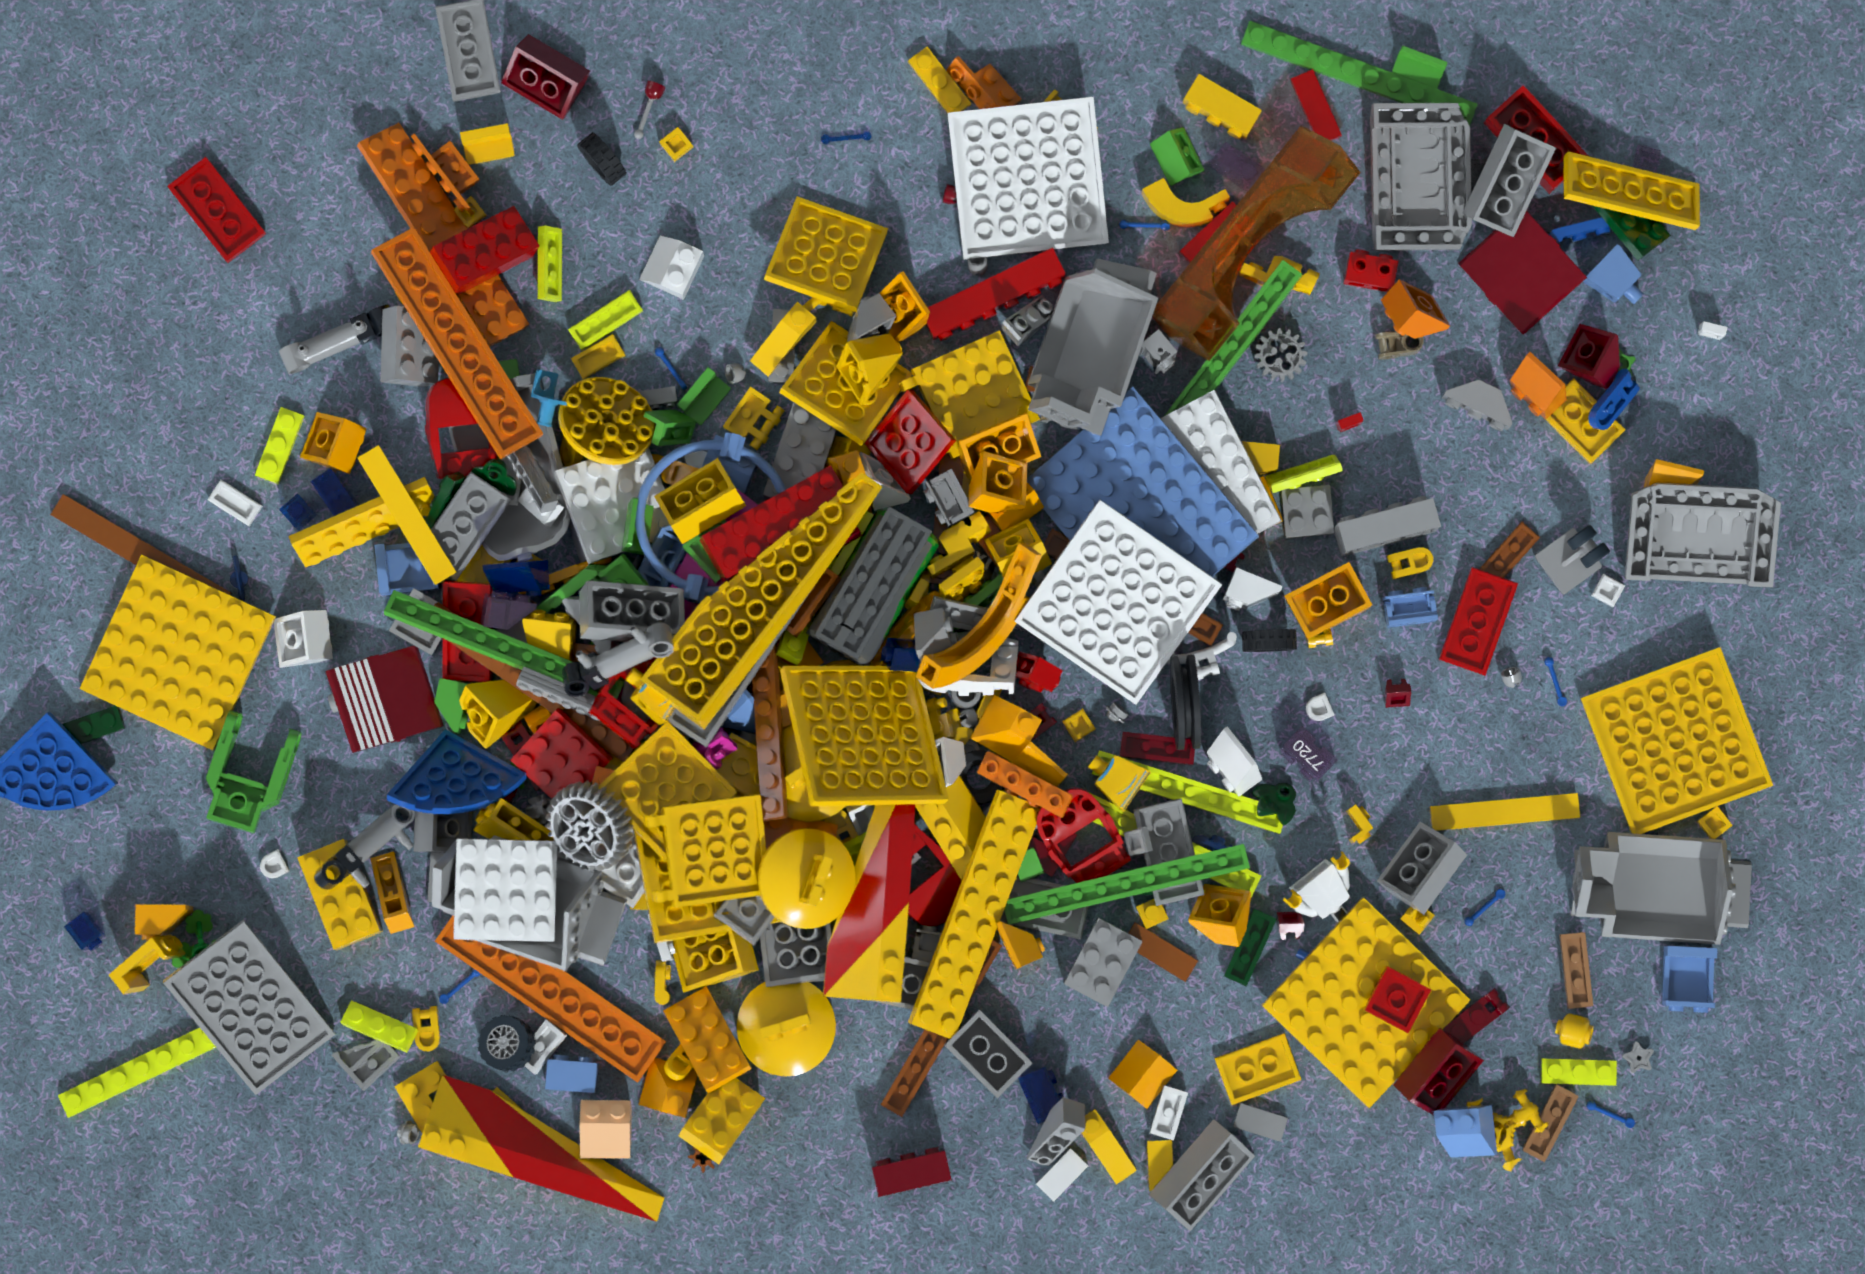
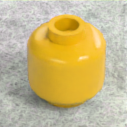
M1568 1013L1563 1020H1558L1555 1034L1559 1035L1561 1044L1581 1049L1585 1044H1590L1594 1026L1590 1025V1020L1587 1017Z

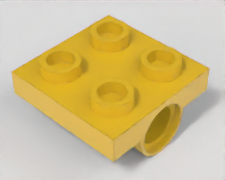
M969 556L952 569L953 575L939 584V597L963 602L964 598L969 594L977 593L984 583V563L980 558L976 557L974 559L972 556Z

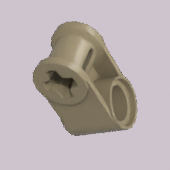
M1395 331L1378 333L1375 335L1379 342L1380 354L1378 359H1393L1400 356L1417 354L1423 346L1424 339L1423 337L1416 338L1419 343L1416 348H1409L1405 340L1410 336L1406 334L1402 336Z

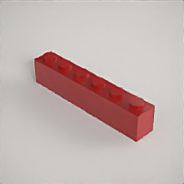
M1050 248L928 307L930 314L926 326L933 340L939 338L940 341H944L953 336L952 332L959 328L964 331L973 327L975 320L982 317L984 320L990 319L997 315L996 310L1002 307L1008 310L1018 305V300L1025 296L1031 299L1041 293L1040 289L1049 286L1051 289L1063 283L1062 279L1065 278L1066 273L1054 249Z

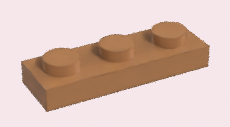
M1585 932L1561 934L1559 938L1567 1009L1594 1006Z
M1555 1084L1539 1115L1543 1123L1548 1122V1126L1543 1133H1535V1127H1533L1522 1151L1545 1162L1579 1096Z

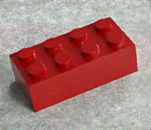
M1524 85L1491 113L1484 122L1486 127L1497 138L1504 124L1556 147L1539 183L1549 194L1564 182V155L1567 152L1589 156Z
M512 206L433 246L430 253L458 296L532 258L540 245L515 206Z

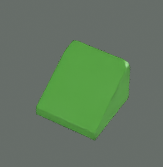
M1035 848L1026 851L1018 872L1021 882L1044 874Z

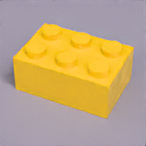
M718 458L654 496L682 544L746 507Z
M735 1078L714 1091L707 1093L678 1136L714 1162L720 1164L758 1111L765 1098Z

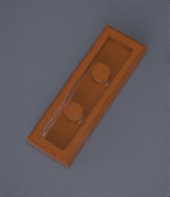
M1521 521L1479 569L1505 578L1540 537Z
M1134 922L1128 934L1143 941L1137 951L1138 954L1186 982L1198 960Z

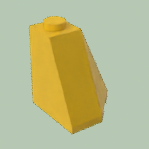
M891 333L846 342L836 367L861 406L866 404L898 365L903 354L900 343L894 340Z
M505 680L468 684L465 686L459 700L462 710H467L470 721L467 722L469 732L485 749L490 747L517 722L523 719L525 715L530 713L537 703Z

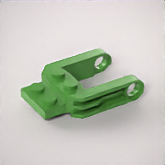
M622 554L608 566L589 564L533 610H544L545 614L549 613L552 609L559 606L563 599L570 597L583 587L587 581L650 585L628 558Z
M230 710L206 776V780L214 794L206 818L255 834L262 811L264 812L280 803L302 732L288 729L289 734L284 748L280 749L269 785L266 787L262 783L230 773L225 774L243 719V714Z

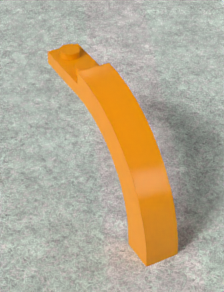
M1018 543L1000 589L982 619L956 644L941 652L924 655L915 677L932 689L941 688L963 679L987 661L1017 624L1014 622L1030 599L1026 596V592L1042 554L1025 543Z

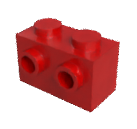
M1356 249L1355 252H1350L1348 255L1343 284L1388 292L1395 284L1399 261L1393 260L1391 255L1379 254V257L1369 255V252L1366 250Z
M1019 651L1016 678L1019 679V685L1042 693L1043 690L1052 692L1058 686L1061 680L1060 675L1063 672L1062 669L1041 657Z

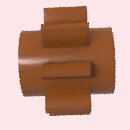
M692 1146L696 1151L694 1155L688 1156V1158L695 1161L692 1168L701 1166L702 1173L705 1172L708 1165L714 1169L713 1160L708 1159L705 1164H702L701 1159H697V1155L702 1152Z

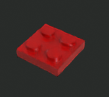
M1386 966L1363 1010L1409 1034L1431 989Z

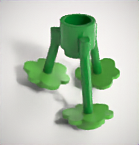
M197 909L193 911L192 915L186 917L187 924L185 929L188 933H195L197 935L198 943L194 946H189L188 943L181 942L185 955L172 959L171 962L175 968H180L209 946V944L204 942L203 934L204 932L211 931L213 928L210 914H204L202 910Z

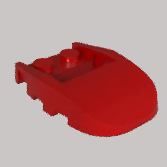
M450 378L436 382L429 389L425 403V434L427 435L431 458L434 460L437 469L436 477L443 479L446 475L456 472L468 476L474 467L484 466L489 460L497 458V453L490 442L489 448L441 453L438 428L478 423Z
M656 657L609 677V684L600 688L588 712L630 744L631 748H637L640 745L639 742L659 726L651 718L645 723L608 692L620 676L626 679L632 668L645 674L657 659Z
M1081 788L1064 790L1072 794L1073 798L1063 818L1042 807L1037 813V829L1048 850V854L1060 866L1068 878L1071 877L1076 883L1105 877L1131 861L1110 814L1106 812L1088 791ZM1099 818L1113 841L1071 866L1057 844Z
M914 823L912 856L927 845L943 866L909 894L908 916L920 925L938 926L947 921L962 880L942 848Z

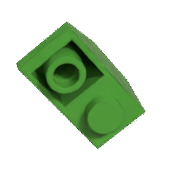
M440 678L434 702L453 732L460 734L461 729H466L468 715L465 714L466 710H462L459 700L465 686L468 684Z

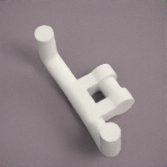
M1230 632L1227 635V639L1211 647L1187 654L1175 655L1173 653L1172 656H1178L1180 664H1185L1187 655H1194L1198 680L1204 679L1203 677L1207 675H1218L1220 671L1215 655L1234 646L1237 635L1234 632ZM1207 659L1209 665L1200 667L1199 661Z

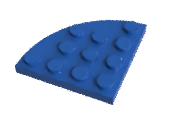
M50 711L0 758V797H5L22 807L52 811L75 808L99 798L118 784Z
M445 729L388 792L387 801L422 813L455 814L473 811L489 806L499 801L500 798L503 799L511 794L526 780V773Z

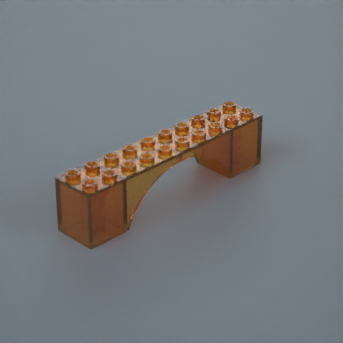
M1302 125L1297 129L1156 304L1152 318L1172 340L1208 361L1212 359L1240 324L1234 311L1233 293L1241 266L1252 249L1270 231L1291 218L1312 211L1331 210L1361 173L1343 148Z

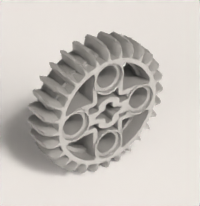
M579 781L575 784L571 783L560 790L552 798L547 808L549 813L545 818L549 822L545 827L551 829L548 836L554 837L555 842L553 845L557 844L559 846L558 853L564 852L566 854L565 860L571 858L573 866L580 863L582 870L588 866L589 871L597 869L600 872L617 864L629 852V848L632 845L630 840L634 836L630 831L634 826L628 824L631 816L625 815L624 812L627 808H622L619 805L621 800L616 801L613 798L614 792L611 794L606 793V787L599 789L598 783L591 786L589 781L583 784Z

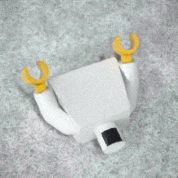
M1343 851L1340 852L1341 857L1336 860L1334 857H1331L1333 864L1324 859L1289 888L1292 896L1289 899L1284 897L1283 901L1297 913L1309 917L1318 915L1322 919L1331 914L1334 920L1339 922L1347 914L1342 904L1349 899L1347 891L1350 888L1348 870L1350 860Z

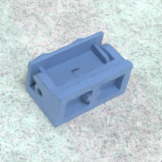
M1427 587L1412 589L1413 593L1403 594V590L1388 592L1389 596L1383 598L1387 628L1436 622L1438 615L1435 597L1432 596L1434 590L1428 591Z
M554 1055V1060H547L545 1089L596 1093L597 1066H599V1063H593L594 1058L579 1057L578 1061H568L569 1056Z

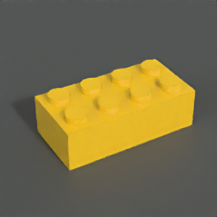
M345 839L297 857L334 950L342 949L383 932L366 887L363 888L351 874L332 889H322L315 882L316 870L348 844ZM326 870L327 877L334 880L333 872Z

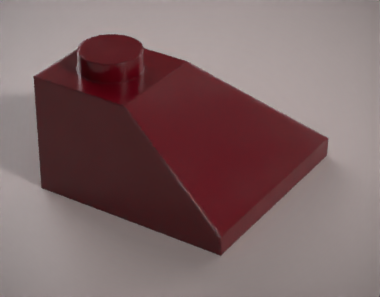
M1579 324L1558 367L1592 385L1608 389L1620 369L1618 335Z

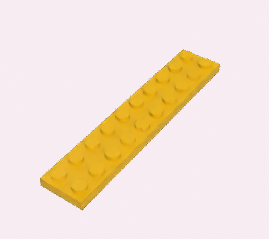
M996 790L908 1023L949 1039L958 1032L997 930L996 923L1000 922L1037 825L1039 809L1029 805L1028 801L1001 790Z

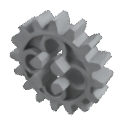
M1278 328L1276 335L1271 330L1268 331V339L1262 336L1260 342L1263 345H1256L1255 350L1260 352L1254 355L1255 360H1260L1256 368L1260 369L1263 367V377L1268 373L1271 374L1270 381H1274L1276 377H1279L1280 382H1284L1285 376L1293 380V372L1300 374L1302 371L1299 365H1306V361L1302 357L1307 356L1308 353L1307 351H1301L1305 343L1297 342L1298 334L1291 337V330L1289 329L1286 334H1282L1281 328ZM1272 341L1279 343V351L1281 353H1284L1290 346L1296 349V353L1292 354L1289 352L1284 357L1285 363L1290 365L1289 370L1282 368L1283 361L1281 358H1277L1271 365L1266 363L1265 358H1273L1277 354V349L1271 346Z

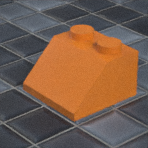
M1400 279L1381 299L1386 315L1394 323L1393 328L1402 336L1406 334L1416 339L1447 330L1450 327L1433 295Z
M1529 352L1510 379L1511 393L1520 401L1524 399L1529 404L1528 408L1537 417L1541 415L1546 420L1567 400L1566 387L1561 379Z

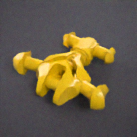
M1527 1089L1517 1090L1513 1096L1520 1103L1521 1109L1513 1110V1114L1509 1117L1493 1112L1497 1151H1502L1506 1161L1503 1164V1168L1510 1172L1522 1160L1520 1158L1515 1159L1511 1149L1514 1146L1515 1128L1519 1126L1524 1127L1529 1120L1535 1127V1133H1543L1548 1126V1122L1543 1123L1538 1115L1540 1114L1538 1106L1530 1102L1526 1096ZM1483 1097L1476 1101L1467 1102L1466 1106H1480L1483 1102Z

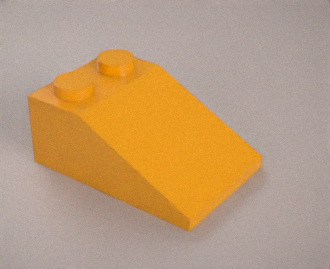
M904 271L900 272L879 293L896 314L889 333L898 342L916 334L927 323L930 314L929 309Z
M1350 562L1284 596L1307 640L1364 612L1372 606Z

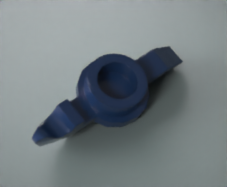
M235 555L232 556L234 572L230 576V583L233 587L237 588L240 600L245 602L246 594L244 587L248 583V576L245 572L241 571L238 556Z
M1199 835L1194 836L1192 839L1193 843L1211 851L1228 848L1224 845L1225 839L1217 835H1212L1211 838Z

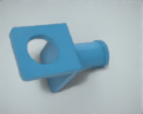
M540 369L536 370L531 397L539 399V402H541L536 423L552 427L555 406H558V404L567 406V402L554 398L558 373ZM548 376L550 378V386L548 389L542 390L540 381L543 377Z

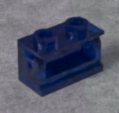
M329 468L310 481L333 516L359 506L336 470Z
M1042 1067L1017 1078L1037 1124L1045 1122L1050 1110L1064 1097L1062 1092L1057 1094L1054 1088L1057 1080L1052 1069L1047 1071L1046 1067Z

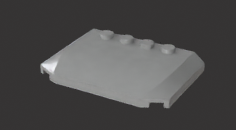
M1458 103L1372 104L1370 144L1372 241L1374 251L1461 249L1464 238L1472 226V219L1462 214L1471 195L1470 126L1467 120H1464Z
M1657 482L1633 492L1631 495L1624 578L1626 580L1642 581L1657 579L1773 587L1781 502L1752 487Z

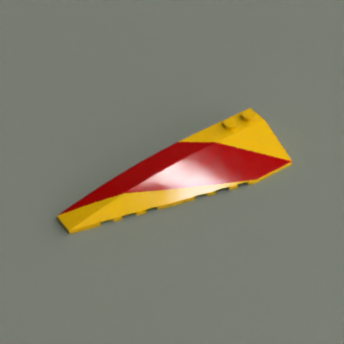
M915 804L875 805L854 865L856 876L851 899L845 910L836 918L834 929L827 945L823 997L901 1003Z
M442 1075L418 1148L657 1222L664 1201L663 1196L601 1158H580L579 1144L502 1098L492 1090Z

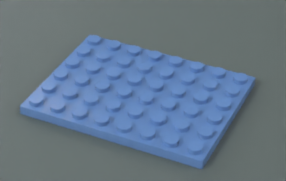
M1134 387L1126 392L1121 407L1110 409L1101 436L1092 434L1085 429L1082 430L1027 478V483L1035 490L1044 506L1043 509L1069 540L1073 538L1099 499H1101L1212 577L1260 537Z

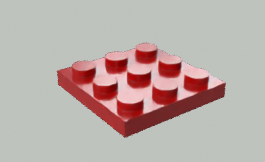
M907 390L864 444L907 494H913L957 440L913 390Z
M558 707L510 761L521 771L525 772L526 776L552 799L560 790L571 783L575 784L579 781L582 784L586 781L591 783L596 766L605 768L613 758Z

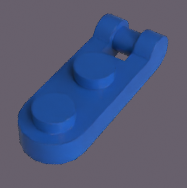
M1601 217L1553 229L1549 236L1551 235L1559 244L1565 239L1572 238L1573 241H1579L1587 238L1586 234L1595 232L1596 236L1611 231L1609 225Z
M1621 369L1617 372L1614 382L1590 410L1588 419L1592 428L1599 430L1608 429L1640 390L1637 382L1631 379L1632 375L1628 369Z

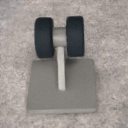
M1588 525L1580 532H1577L1574 528L1570 529L1535 555V559L1562 595L1602 567L1599 560L1610 552L1605 543L1597 546L1592 538L1597 532L1591 525Z

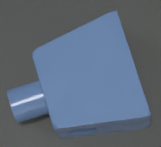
M1618 244L1583 281L1614 303L1624 295L1630 302L1635 304L1644 295L1634 285L1640 278L1641 273Z

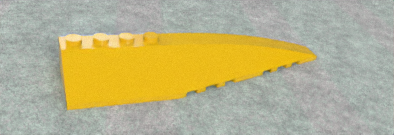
M860 473L837 492L835 497L828 502H824L815 513L799 522V525L794 530L784 534L758 555L754 562L749 566L743 567L738 571L739 574L729 582L726 581L718 587L719 590L713 595H708L703 599L672 638L674 646L672 654L664 658H657L640 680L683 715L705 729L810 593L860 522L882 486L864 473Z

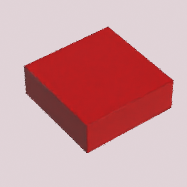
M1361 412L1338 420L1336 426L1339 432H1343L1361 425L1364 419Z

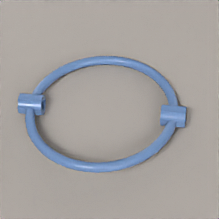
M725 432L723 441H698L673 450L650 470L637 496L638 505L635 528L641 549L652 567L663 578L684 590V600L700 604L705 596L713 595L719 590L718 587L720 586H707L709 579L696 574H688L687 580H684L671 572L659 560L650 545L645 528L647 498L654 482L664 469L685 455L703 450H720L719 458L729 462L739 463L742 456L756 464L769 477L778 494L786 490L782 479L775 469L760 455L744 447L746 438L739 434Z

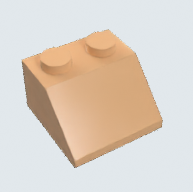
M581 1100L580 1158H630L632 1131L631 1100Z

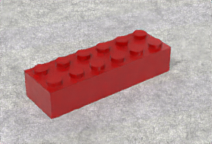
M830 465L702 535L699 541L723 583L739 574L738 571L754 562L757 556L788 531L794 530L799 525V522L806 517H810L824 502H828L835 497L837 492L843 488V485Z

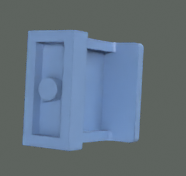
M410 543L375 545L379 594L382 596L391 595L393 590L401 593H411L413 588L420 592L441 589L440 583L434 584Z
M1664 946L1662 1006H1669L1668 1011L1683 1012L1684 1007H1693V1012L1708 1013V1008H1715V1003H1713L1714 959L1717 958V948Z

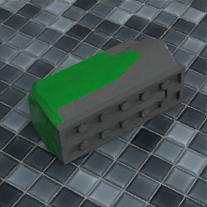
M891 507L878 509L839 575L841 578L840 582L820 607L806 634L832 652L839 653V656L860 666H870L939 546L937 537L932 534L930 529Z

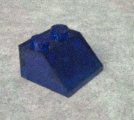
M548 560L482 565L494 593H504V598L519 597L518 592L525 591L527 596L541 595V590H550Z

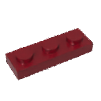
M1122 732L1119 757L1188 765L1194 764L1195 749H1193L1190 739H1185L1184 750H1177L1175 737Z

